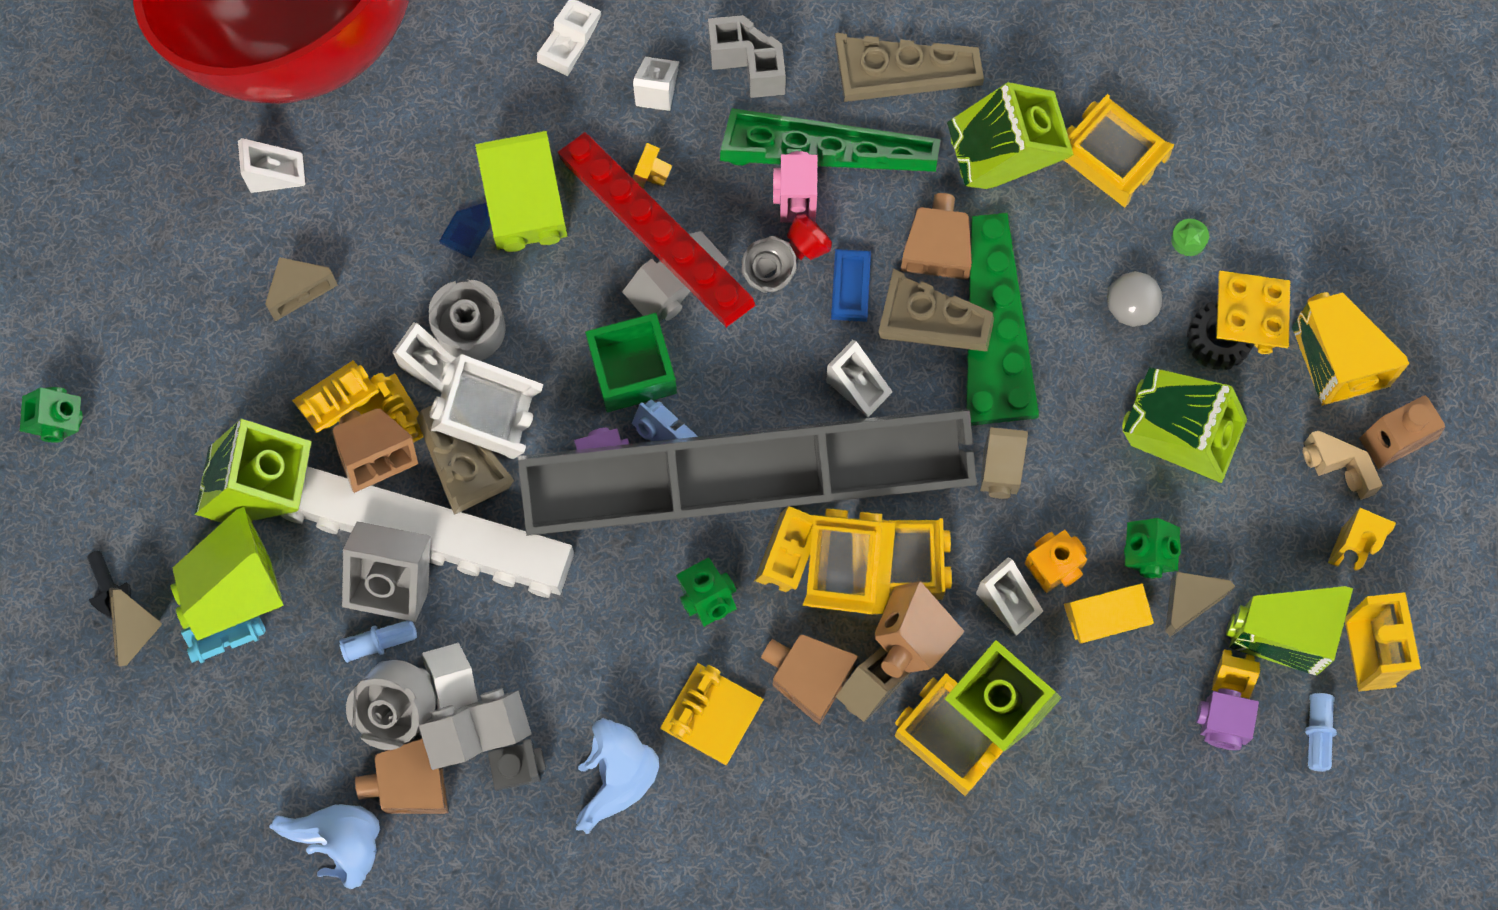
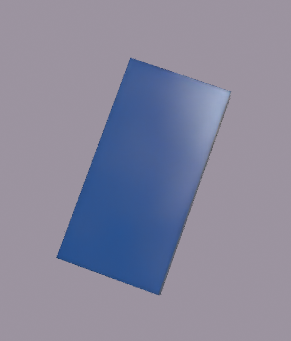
M835 249L831 320L867 322L871 251Z

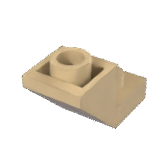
M1319 430L1312 432L1304 442L1303 455L1307 465L1310 468L1315 467L1318 476L1346 467L1345 479L1351 491H1357L1360 500L1375 495L1383 486L1367 451Z

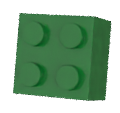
M657 313L585 331L607 413L638 405L641 402L645 403L651 399L656 400L677 394L676 379Z

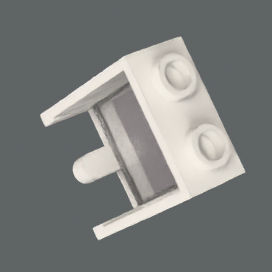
M463 354L451 363L447 362L440 377V383L444 384L441 397H436L430 411V418L434 419L431 431H439L503 454L510 459L523 454L526 445L519 443L522 431L531 425L533 414L528 412L532 397L542 391L543 384Z

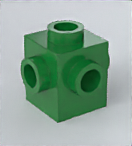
M40 387L22 396L20 432L41 436L40 439L45 442H62L64 438L79 432L83 419V413L80 410L81 397L67 394V390L60 387Z
M1160 518L1127 522V537L1124 548L1125 566L1139 571L1141 577L1152 579L1161 578L1163 573L1178 571L1181 553L1180 527Z
M709 557L676 574L684 594L679 597L689 617L696 614L704 627L716 620L722 619L728 613L737 609L731 595L737 591L727 572L720 575Z

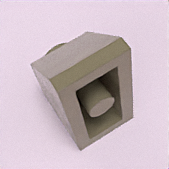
M990 427L983 449L980 491H987L990 497L998 499L1010 498L1011 494L1017 495L1021 485L1028 431Z
M883 647L857 667L835 696L845 705L850 713L859 717L863 722L873 715L912 673L904 671L899 678L885 673L881 664L888 653Z

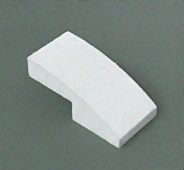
M568 0L554 20L553 32L537 53V62L568 76L595 30L601 17V11L577 0Z

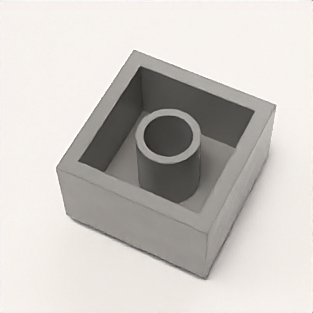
M357 521L343 548L342 607L416 622L428 594L431 536Z

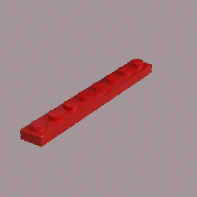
M586 132L558 151V155L563 163L726 328L756 306L753 297Z

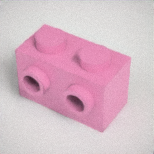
M803 151L781 155V168H774L773 204H780V222H793L796 215L806 214L816 223L817 155H809Z

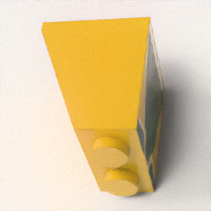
M1324 292L1309 298L1292 326L1322 406L1391 387L1409 365L1407 356L1343 292L1331 296L1328 292Z

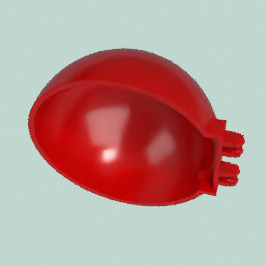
M133 0L136 19L144 37L154 50L180 73L207 89L231 98L255 103L276 104L293 103L327 94L361 75L381 56L390 44L402 23L409 0Z

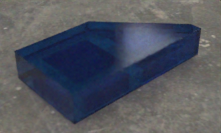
M487 202L456 211L439 240L440 244L472 259L491 226Z

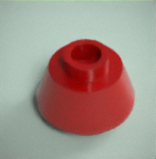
M806 214L795 216L787 237L791 240L789 244L800 260L805 256L813 260L830 252L832 241L828 235Z

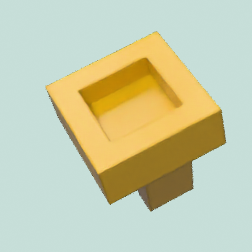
M646 143L633 179L643 189L646 181L664 187L672 165L656 158L660 148Z
M1224 649L1214 675L1212 690L1218 692V689H1231L1240 692L1241 697L1250 699L1260 674V662H1255V657L1248 654L1245 659L1233 657L1231 650Z

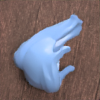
M605 718L593 724L592 751L587 760L578 766L580 771L585 772L588 769L595 768L599 763V772L603 785L593 799L578 814L576 830H583L585 834H589L600 820L625 810L641 799L654 783L659 769V758L651 747L643 745L631 728Z
M335 804L306 817L296 819L276 815L272 824L269 825L271 829L282 837L296 842L312 844L306 848L308 854L320 852L328 854L336 864L335 869L322 868L317 872L318 877L331 876L340 878L344 887L353 889L363 884V880L366 879V875L372 869L376 857L375 839L380 830L379 820L372 812L361 806Z

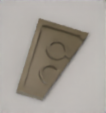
M893 269L879 327L880 339L988 351L994 316L993 312L959 297H949L934 290L933 286L922 281L917 283L906 278L904 273Z
M432 405L420 411L416 419L454 515L511 487L514 479L491 450L439 431H431L434 421L433 418H430ZM453 405L449 420L472 428L456 406Z

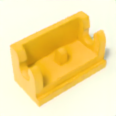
M790 506L780 513L754 581L764 585L768 583L776 584L779 586V590L788 592L790 589H797L811 550L813 527L811 515Z
M1359 508L1342 526L1328 563L1338 567L1344 559V553L1347 550H1353L1358 555V560L1354 564V570L1361 569L1367 560L1369 552L1373 555L1382 548L1386 537L1393 531L1396 523L1363 508Z
M1143 583L1064 604L1075 640L1078 639L1079 643L1154 624Z

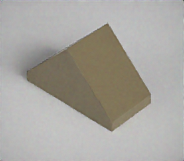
M279 257L265 305L274 320L277 321L338 286L329 267Z
M1177 572L1171 580L1165 632L1169 637L1177 633L1229 595L1235 585L1231 580Z
M109 588L115 664L127 666L162 623L119 588Z

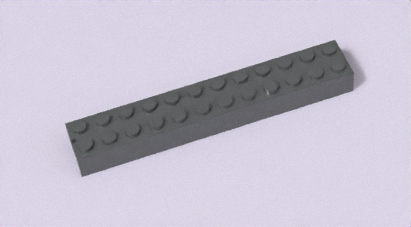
M963 408L518 456L526 536L977 485L974 452L966 448L959 449L958 442L964 445L973 444L970 410Z

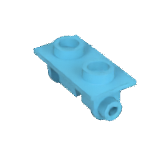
M257 616L198 641L190 627L181 630V634L189 647L187 652L191 662L199 660L200 663H203L205 659L225 652L224 647L229 645L235 648L253 640L255 642L259 641V636L265 634L266 629L260 616Z

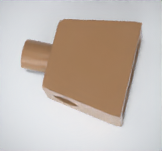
M937 193L933 198L932 209L924 207L917 209L903 252L901 271L968 280L972 263L969 216L966 213L954 211L955 197L953 195Z
M1425 395L1384 415L1359 439L1379 470L1439 439L1445 429V424L1429 398ZM1381 435L1389 436L1390 446L1384 443Z
M352 409L340 417V425L335 426L332 430L339 457L354 493L418 464L411 435L381 409H374L362 415L357 410Z
M921 581L895 586L875 631V639L888 653L881 667L885 673L895 678L901 677L904 671L910 673L929 670L964 632Z
M800 635L791 649L772 639L764 650L761 659L778 668L773 678V686L820 725L835 701V696L844 686L856 666L858 656L808 636Z
M423 739L404 744L394 750H387L376 754V774L355 777L358 799L379 797L381 809L386 814L448 813L443 767L431 769Z

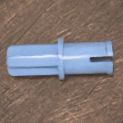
M408 620L380 629L374 625L370 631L340 639V649L344 660L348 663L375 653L383 655L386 648L415 640L417 632L414 623Z
M1314 693L1309 696V727L1305 728V733L1309 735L1308 767L1314 771L1324 772L1332 767V737L1337 735L1336 729L1333 728L1335 697L1325 693Z

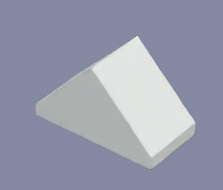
M651 57L644 58L634 77L633 87L636 106L671 110L679 61Z
M244 138L238 141L240 172L251 193L305 186L303 154L301 152Z
M413 322L393 351L400 369L442 393L444 384L440 383L442 371L447 362L451 363L456 358L449 354L420 325Z
M852 340L827 366L826 382L867 417L892 393L890 387L857 341Z
M1009 557L980 582L976 592L980 599L1016 636L1043 612L1014 561Z
M459 643L422 653L426 670L432 677V686L435 691L438 709L453 705L455 710L478 702L472 669Z

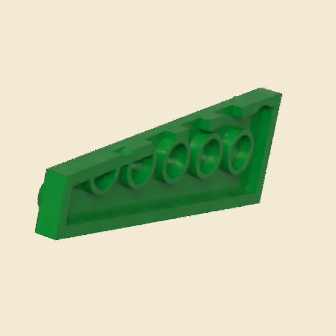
M731 108L721 146L720 161L731 162L738 166L748 163L781 164V155L803 151L809 155H817V166L936 172L941 139Z
M1008 213L972 216L970 240L972 263L969 278V302L993 312L994 323L988 351L967 350L966 410H970L971 426L1037 419L1039 417Z

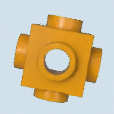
M1063 530L1056 536L1053 532H1049L1034 544L1036 549L1028 554L1024 563L1043 590L1048 593L1061 583L1064 587H1068L1083 576L1081 570L1087 562L1085 557L1087 552L1082 542L1076 536L1071 537L1066 530Z

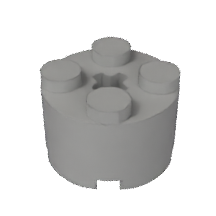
M477 280L458 283L453 281L442 286L432 297L428 311L429 325L434 338L449 354L455 358L463 354L481 361L491 356L500 347L505 336L506 323L496 294L486 284Z
M388 660L379 662L354 687L347 698L346 715L351 727L353 728L355 725L362 734L360 738L370 746L383 750H394L401 747L416 736L420 731L419 725L428 721L431 718L430 712L435 710L436 696L432 686V677L427 670L417 668L405 661Z

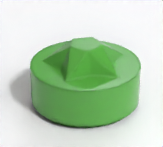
M1196 219L1180 221L1175 226L1171 236V242L1175 250L1185 256L1198 255L1205 249L1209 240L1207 227Z

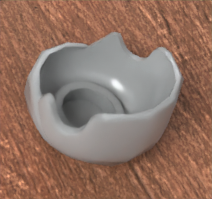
M769 236L750 244L741 259L742 274L749 286L764 293L783 289L790 283L796 273V254L789 243L775 236ZM776 269V273L772 277L764 278L765 275Z
M1137 271L1122 274L1108 289V308L1119 323L1131 327L1147 325L1158 316L1161 310V288L1157 281L1148 274Z

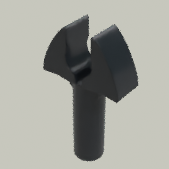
M93 551L88 554L87 559L100 590L98 596L89 599V602L103 615L112 619L111 610L108 608L110 600L109 588H119L131 598V586L127 582L120 586L114 584L102 552Z

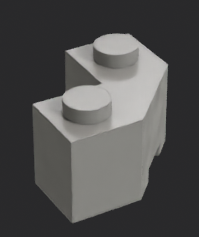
M743 15L708 19L712 70L747 67L750 98L785 95L786 74L782 43L772 36L767 37L754 27L753 22Z
M702 231L689 234L723 268L727 265L729 261ZM650 259L640 267L622 292L643 316L657 313L658 320L665 319L668 321L681 311V302L691 291L660 260L656 263L653 259Z
M503 688L481 694L482 700L455 710L453 705L430 712L432 718L420 724L419 729L431 769L434 770L466 762L481 752L516 744L530 736L532 733L519 691L504 694Z

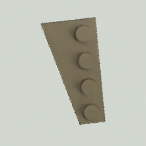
M835 33V45L844 102L983 85L984 75L979 47L933 43L932 46L914 44V41L900 39V43L879 41V37L865 36L864 39L847 37V34Z

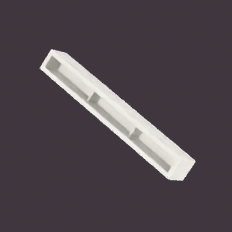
M311 467L306 469L299 510L281 515L284 519L302 524L304 519L317 522V528L332 534H337L339 529L351 533L358 521L431 536V564L442 566L444 561L458 565L457 570L465 574L478 576L479 572L494 575L492 580L501 585L514 587L515 582L529 586V592L549 598L551 593L561 595L574 557V551L570 544L539 535L526 536V531L462 512L454 515L452 509L375 486H369L354 493L348 478Z

